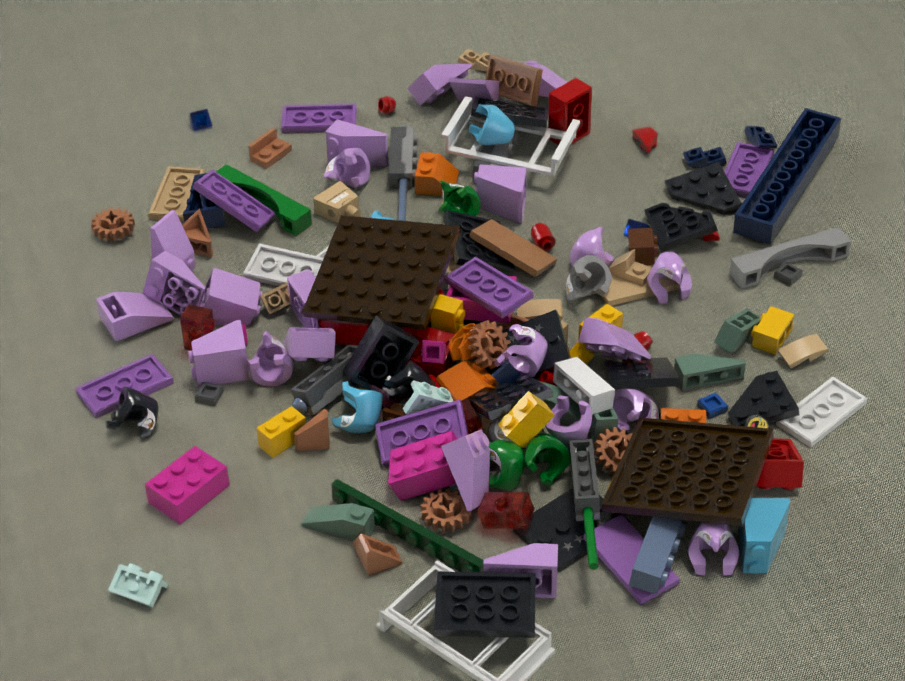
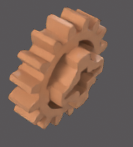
M119 207L116 210L109 208L106 211L103 209L102 214L96 213V218H92V232L94 236L99 237V240L105 238L106 242L110 239H113L115 242L119 237L124 239V235L130 236V231H134V217L131 212H127V209L120 211Z
M487 320L474 325L475 328L470 330L473 336L468 337L467 340L471 342L468 349L473 350L471 357H477L476 363H482L483 368L489 367L492 369L497 367L494 362L508 349L507 344H510L511 341L506 340L505 337L508 333H502V326L496 327L495 321L490 323Z
M613 427L611 431L605 429L602 434H599L593 447L596 449L594 456H598L596 464H603L601 470L604 471L608 468L610 475L617 470L632 433L626 435L624 428L618 432L617 428Z
M447 488L446 492L438 489V494L430 492V498H423L421 519L425 521L427 527L433 525V531L440 528L442 533H445L446 529H450L453 533L455 527L462 529L463 523H469L471 511H467L462 496H459V490L451 493L450 488Z

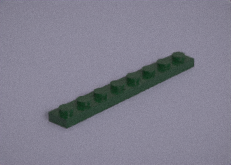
M336 479L331 484L332 500L337 504L353 503L374 509L375 525L389 531L393 536H398L407 541L411 546L417 547L429 556L439 559L450 568H455L460 572H483V559L339 479Z

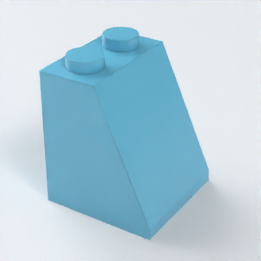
M752 498L743 526H738L743 573L758 574L768 572L786 532L790 498Z

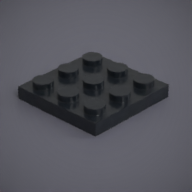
M526 375L517 378L516 382L512 384H500L496 386V390L479 392L474 398L470 399L472 408L491 421L508 414L528 391L542 401L552 398L553 394L551 388Z

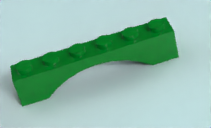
M227 164L216 171L274 211L280 221L281 228L288 233L297 236L312 225L311 209Z

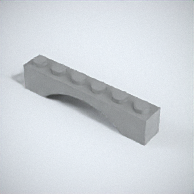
M839 227L732 258L730 275L739 287L743 289L760 284L763 277L785 262L789 263L800 260L832 262L849 256L851 241Z

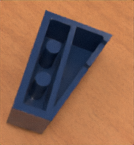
M207 173L195 175L190 189L191 194L187 199V207L183 212L184 223L200 208L207 229L225 226L223 209L192 188L194 183Z

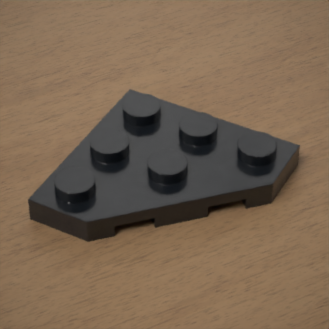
M719 162L665 180L667 191L671 198L676 201H688L690 205L703 209L708 207L716 210V213L723 215L738 210L742 204Z
M660 203L644 209L653 234L657 235V244L661 252L718 231L711 212L703 211L698 213L687 207H670L667 203Z
M778 371L756 376L728 412L731 425L748 427L750 420L756 417L763 418L767 424L800 415L799 408Z

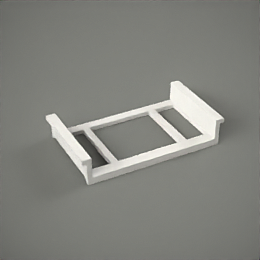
M465 96L442 132L441 138H445L446 153L509 167L527 168V171L555 176V172L573 139H576V131L580 121L573 119L566 132L513 123L515 130L541 135L543 138L529 163L478 152L481 144L477 140L470 150L454 146L470 120L485 123L487 119L471 116L472 98ZM550 137L561 140L551 158V168L536 164Z
M438 560L431 569L387 609L379 611L380 622L377 623L378 629L385 632L391 625H394L476 681H527L555 653V649L551 647L552 633L535 623V636L538 639L496 678L480 666L509 637H496L471 661L419 626L435 611L436 598L411 621L404 617L403 614L437 584V571L455 572Z

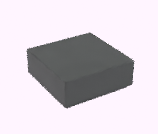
M787 262L774 272V278L789 286L794 284L803 275V270Z
M203 382L195 395V402L216 406L224 393V387Z

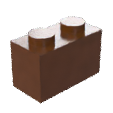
M652 228L628 229L629 252L635 249V262L643 265H654L655 257H659L657 235H653Z

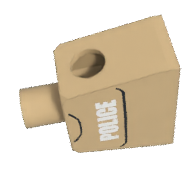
M341 181L313 198L314 214L337 224L341 215L361 216L358 196Z

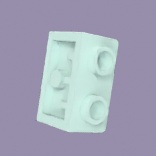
M413 380L411 386L414 393L403 407V410L408 415L453 402L451 393L444 387L438 388L426 382L421 383Z
M129 563L127 567L119 564L108 591L153 608L161 588L167 589L169 584L163 580V575L157 572L150 571L147 574L142 572L143 569L137 565Z

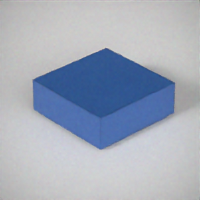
M716 392L697 400V406L701 410H706V416L709 419L728 411V405Z

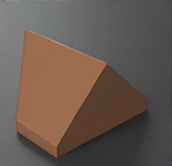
M199 208L182 226L193 247L194 254L212 258V241Z
M323 409L294 433L296 450L330 449L329 420L326 409Z
M362 533L352 542L368 576L402 564V560L394 545Z

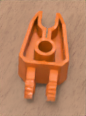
M474 323L460 328L451 338L449 351L452 361L476 358V356L471 357L473 350L468 349L471 342L467 340L468 337L473 336L470 330L475 328Z

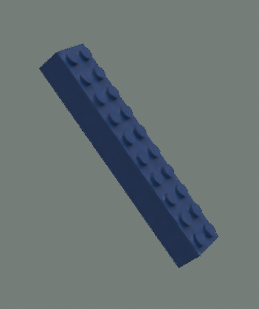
M808 108L803 110L735 213L733 233L763 243H772L837 140L841 123L840 117Z

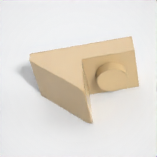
M634 249L616 258L609 266V270L612 275L644 286L651 267L635 262Z

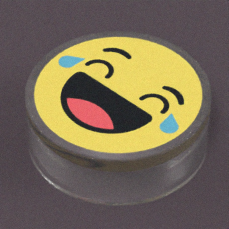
M753 415L745 422L746 427L769 428L767 420L759 415Z

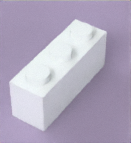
M578 357L555 363L553 382L576 403L579 404L581 400L589 403L592 414L613 408L615 389Z

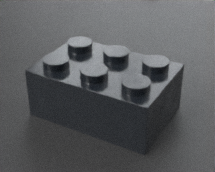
M376 315L344 367L343 372L351 381L369 390L381 393L383 386L391 389V387L384 385L387 376L393 377L404 369L419 341L409 331Z

